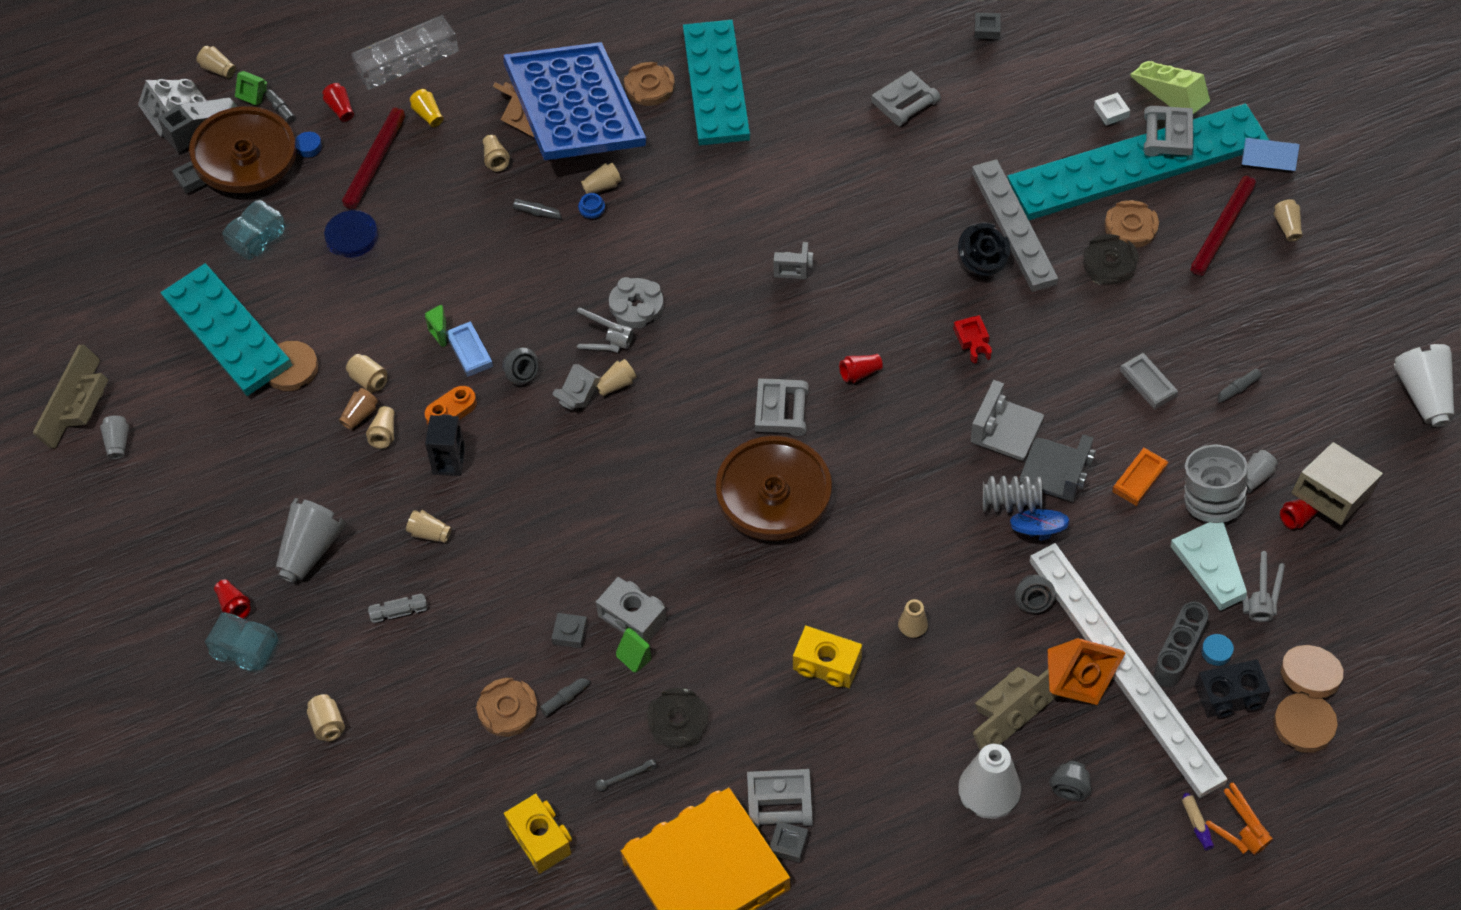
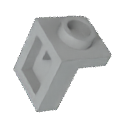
M803 242L802 254L791 252L774 253V277L806 279L807 268L812 269L813 252H808V242Z
M573 364L562 389H555L552 395L560 399L559 403L568 409L574 410V408L587 407L600 377L579 364Z

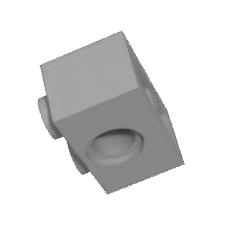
M619 577L614 580L596 601L597 613L600 618L623 633L627 628H631L647 643L666 623L665 606L658 598L645 595L635 583L631 581L626 582ZM630 608H638L634 612L627 611Z

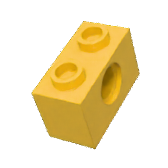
M805 625L793 654V670H796L802 676L809 678L814 676L825 680L832 686H843L850 689L862 659V644ZM823 657H829L833 660L830 662H824L820 659Z
M534 794L504 812L507 827L539 874L571 855L569 842L572 841V838L563 824L558 827L553 818L556 815L547 800L542 803L537 794ZM537 829H547L544 835H533Z

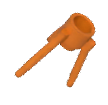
M1230 783L1229 787L1232 792L1226 788L1224 793L1247 824L1239 833L1242 840L1240 841L1211 821H1206V825L1215 833L1234 844L1243 854L1250 851L1255 856L1264 850L1273 841V838L1262 826L1234 783Z

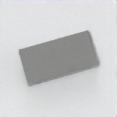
M1144 353L1121 365L1120 372L1154 410L1177 397L1178 390Z

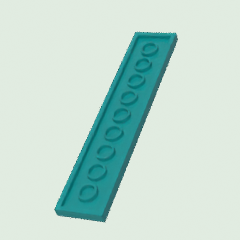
M1242 104L1193 119L1192 155L1159 153L1156 156H1147L1144 153L1146 133L1007 175V180L1029 221L1243 155L1245 138L1269 140L1247 104ZM1165 128L1157 130V140L1165 141Z

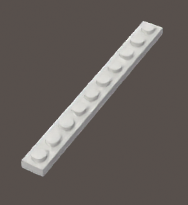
M1056 543L1031 555L1029 562L1041 577L1048 579L1053 584L1056 591L1055 598L1085 640L1117 648L1126 653L1113 675V679L1198 797L1202 798L1224 786L1227 782L1226 776Z

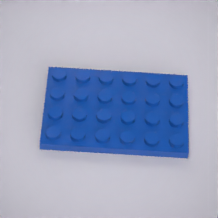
M602 42L504 55L503 63L544 160L646 146V136Z

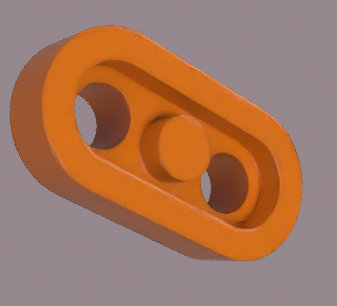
M458 386L432 402L425 410L427 424H429L430 415L449 414L459 416L460 420L471 413L477 404L474 391L467 386Z

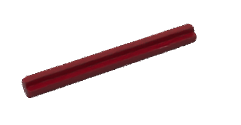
M394 107L390 111L342 199L344 207L352 210L357 207L405 118L402 108Z
M1248 175L1242 177L1194 259L1190 269L1193 274L1198 276L1205 274L1252 193L1256 183L1254 178H1250Z

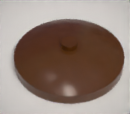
M242 106L222 110L203 121L192 135L189 153L196 174L206 184L225 192L248 193L267 188L278 182L288 173L295 160L296 144L292 129L279 115L263 108Z
M764 436L739 445L726 456L716 477V498L723 516L740 532L758 539L784 540L807 532L822 519L831 500L832 481L825 461L813 448L789 437Z

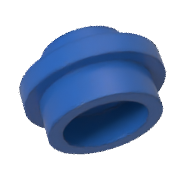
M595 193L585 194L579 202V212L586 218L599 217L605 210L604 200Z

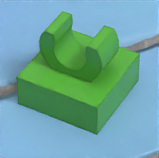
M245 71L239 72L237 74L235 97L254 105L262 103L263 93L267 89L265 79Z

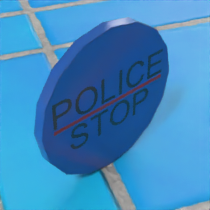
M1038 509L1034 513H1030V510L1012 516L1010 525L1015 531L1029 534L1030 537L1040 535L1039 539L1043 541L1051 538V534L1066 529L1069 525V518L1067 515L1053 510L1042 509L1041 511V509Z

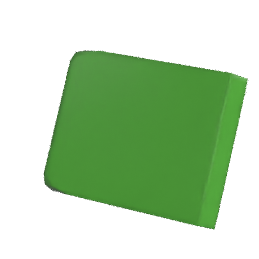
M439 305L425 313L428 331L440 346L445 347L446 317L443 305Z
M627 628L617 648L616 657L632 672L637 673L651 661L650 645L631 628Z

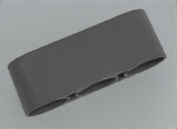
M1189 602L1185 604L1168 635L1154 670V679L1161 686L1173 687L1179 683L1203 635L1209 614L1207 608L1201 603ZM1188 619H1195L1198 623L1190 622ZM1176 642L1184 643L1186 646H1179ZM1163 666H1171L1175 670L1170 671L1165 669Z

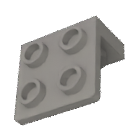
M146 80L138 106L160 137H162L164 134L158 120L159 116L178 105L207 100L192 80Z
M993 380L973 421L970 442L1023 461L1040 428L1044 415L1006 401V396L1003 395L1004 383Z

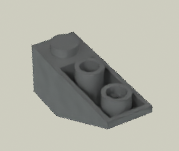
M230 98L181 104L159 116L158 120L165 139L179 153L189 147L195 130L208 117L222 110L238 106Z

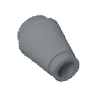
M108 416L103 419V424L100 426L107 458L112 460L122 459L125 456L124 452L129 425L122 416Z
M1265 450L1253 453L1247 463L1246 487L1248 493H1251L1253 489L1276 472L1278 461Z

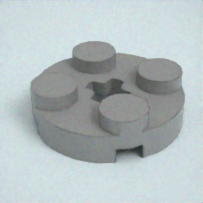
M621 278L609 296L610 312L620 325L630 328L645 327L646 323L653 319L655 322L661 316L664 308L663 295L659 284L642 278ZM640 300L643 303H638L637 306H632L631 301Z

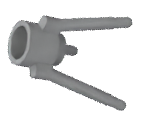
M582 308L577 309L578 313L609 327L606 340L610 341V344H578V349L605 350L619 353L620 348L628 349L633 336V328L615 324Z
M1266 551L1261 552L1260 591L1254 592L1250 599H1248L1246 594V599L1242 600L1243 613L1249 614L1250 620L1256 622H1267L1277 615V601L1285 568L1283 563L1279 565L1272 597L1270 598V594L1267 593Z

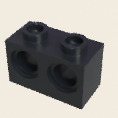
M449 414L430 415L425 446L433 475L461 476L466 447L459 416Z
M1258 659L1199 672L1195 684L1207 718L1214 716L1224 718L1244 709H1247V711L1258 710L1266 704L1270 694V688ZM1242 685H1248L1254 690H1246ZM1213 692H1220L1225 697H1218Z

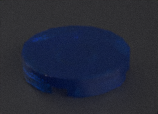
M349 210L332 217L326 224L324 235L327 247L337 255L338 253L344 254V257L352 258L361 256L372 249L374 242L378 238V231L375 220L369 214L362 211Z

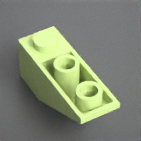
M1153 61L1142 63L1137 70L1131 73V77L1170 107L1193 108L1194 114L1210 102L1204 74L1154 63Z

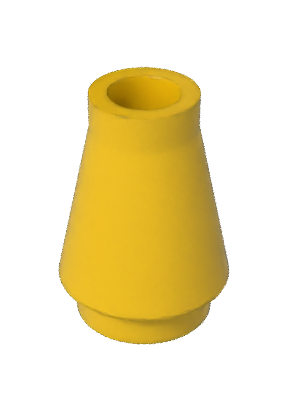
M420 89L412 94L409 100L411 109L427 121L431 127L440 125L444 118L438 109L433 94L427 92L426 89Z

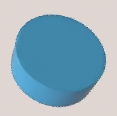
M1213 634L1204 640L1201 653L1209 664L1221 666L1230 661L1234 648L1229 638L1221 634Z

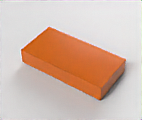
M1143 448L1113 486L1112 492L1138 506L1165 471L1168 461Z

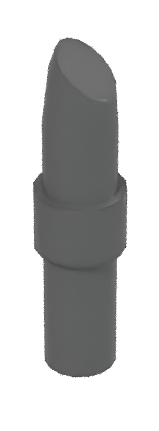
M273 90L265 91V95L275 111L280 113L288 124H292L296 117L284 100L279 98Z
M517 198L514 201V209L529 212L539 217L563 219L558 209Z
M1255 368L1243 377H1239L1231 382L1228 387L1219 392L1218 403L1224 402L1234 395L1245 391L1248 386L1262 378L1261 372Z
M580 678L568 687L565 686L557 692V695L540 706L541 712L547 717L563 704L566 705L572 701L591 681Z

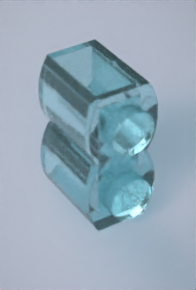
M259 199L248 206L240 217L230 222L222 232L226 245L250 260L260 255L267 243L279 238L283 234L286 224L282 214Z
M222 612L205 640V644L209 654L216 660L222 662L226 659L235 661L242 669L251 671L252 669H263L279 640L275 631L265 625L246 621L236 615Z

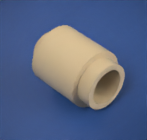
M356 354L348 361L346 371L349 373V377L371 393L379 391L386 385L387 371L368 356Z
M325 694L313 697L307 704V715L316 738L324 741L337 739L344 731L345 725L336 702L329 695Z

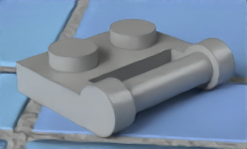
M912 71L872 94V103L898 126L906 123L909 117L930 104L934 105L941 100L939 92L935 88H930ZM920 96H922V98H920L919 100L915 101V102L912 103L911 105H909V106H907L906 108H904L903 110H901V108L905 107L906 105H908V104L911 103L912 101H914V100H916L917 98H919Z
M1149 106L1145 108L1144 119L1147 121V137L1144 143L1145 155L1156 156L1159 153L1192 155L1193 108ZM1159 119L1165 120V141L1157 140V121Z
M758 379L755 431L790 433L793 436H803L806 433L804 409L805 396L808 394L809 388L808 383L802 380ZM786 393L794 395L793 420L784 419Z
M809 769L747 772L749 817L756 828H759V825L777 824V821L786 824L803 823V826L813 825ZM802 803V810L758 812V805Z

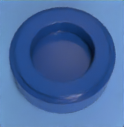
M314 132L301 133L295 139L296 150L300 156L313 157L322 149L320 137Z

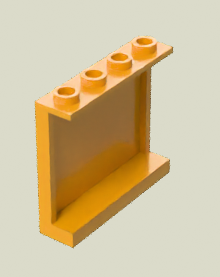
M730 788L722 792L718 790L711 793L703 803L696 807L690 806L685 808L677 818L668 823L662 822L656 825L651 833L641 839L634 838L624 846V849L621 850L624 866H629L656 910H757L790 890L789 875Z

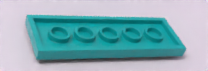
M733 20L683 24L699 146L749 141L750 131Z
M206 263L160 292L163 299L246 396L293 366L288 356Z

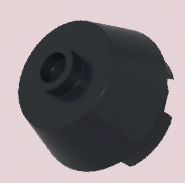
M974 224L962 232L958 242L957 258L961 267L968 273L988 276L998 273L1005 267L1010 256V242L1007 236L1004 237L1000 231L994 228L996 227L994 224Z

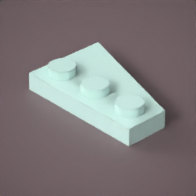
M1209 522L1172 539L1171 548L1220 611L1246 599L1247 591L1223 522Z

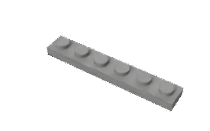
M998 160L972 166V174L1003 236L1008 237L1010 250L1031 291L1034 292L1057 285L1058 277Z

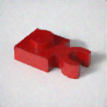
M978 315L955 321L953 329L962 349L971 348L970 360L974 364L977 363V353H984L987 360H990L992 349L987 344L989 343V334L981 316Z

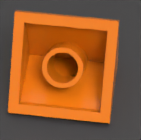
M1079 638L1047 649L1049 690L1055 695L1098 705L1126 653L1117 648Z

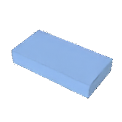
M1245 138L1241 164L1295 171L1300 144Z
M471 321L446 331L447 339L467 377L493 367L492 360Z

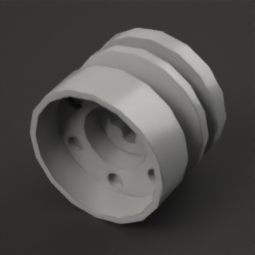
M1217 444L1198 448L1187 457L1184 472V502L1186 509L1192 516L1205 522L1220 523L1230 521L1242 513L1247 499L1248 466L1245 457L1239 451L1229 446Z

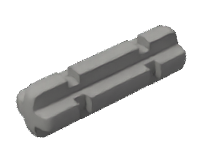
M424 594L413 595L412 599L404 597L384 602L383 606H380V603L368 607L371 622L375 623L384 621V617L392 619L409 615L413 610L416 613L425 611L427 603Z

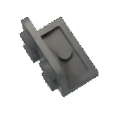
M1082 435L1077 449L1043 438H1036L1020 475V485H1022L1025 476L1029 477L1032 485L1036 477H1041L1043 493L1073 502L1077 490H1083L1088 475V473L1084 472L1086 466L1091 467L1095 458L1096 450L1092 449L1094 438Z

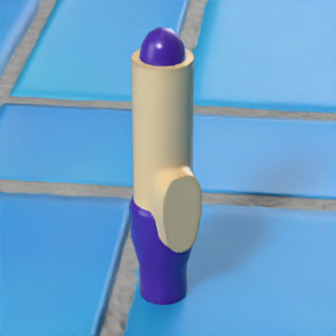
M1185 793L1182 803L1193 825L1194 832L1202 843L1204 850H1210L1214 848V844L1211 840L1209 828L1202 817L1194 796Z

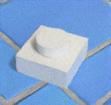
M1118 93L1095 100L1094 109L1105 125L1129 118L1130 109Z

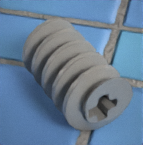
M990 476L987 484H984L983 481V512L988 511L990 504L993 505L995 512L1000 511L1002 504H1004L1007 513H1011L1013 505H1016L1019 513L1023 512L1025 505H1028L1030 513H1034L1037 505L1040 506L1042 511L1041 477H1036L1032 485L1029 477L1025 476L1022 485H1020L1017 476H1013L1010 484L1007 483L1005 476H1001L998 484H996L994 477Z

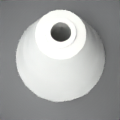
M1444 344L1430 345L1431 350L1424 352L1421 351L1420 347L1412 349L1398 356L1394 363L1398 376L1425 423L1432 424L1433 427L1448 424L1450 422L1449 419L1454 416L1452 353L1450 347Z
M999 744L985 746L966 767L959 780V796L963 805L967 809L969 808L981 818L996 819L1006 816L1016 806L1021 796V783L1010 753Z

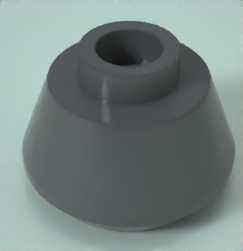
M521 347L505 355L502 368L510 382L516 385H525L536 376L539 362L532 350Z
M1039 575L1024 577L1019 582L1015 592V601L1018 607L1024 612L1031 614L1047 610L1053 604L1056 597L1053 584L1048 579Z
M1069 761L1067 764L1060 765L1049 780L1052 791L1061 798L1071 801H1082L1091 795L1090 774L1085 769V766L1079 762Z

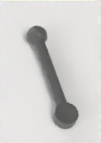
M654 759L648 760L642 766L610 779H599L595 787L598 791H605L609 785L643 771L654 770L657 764Z

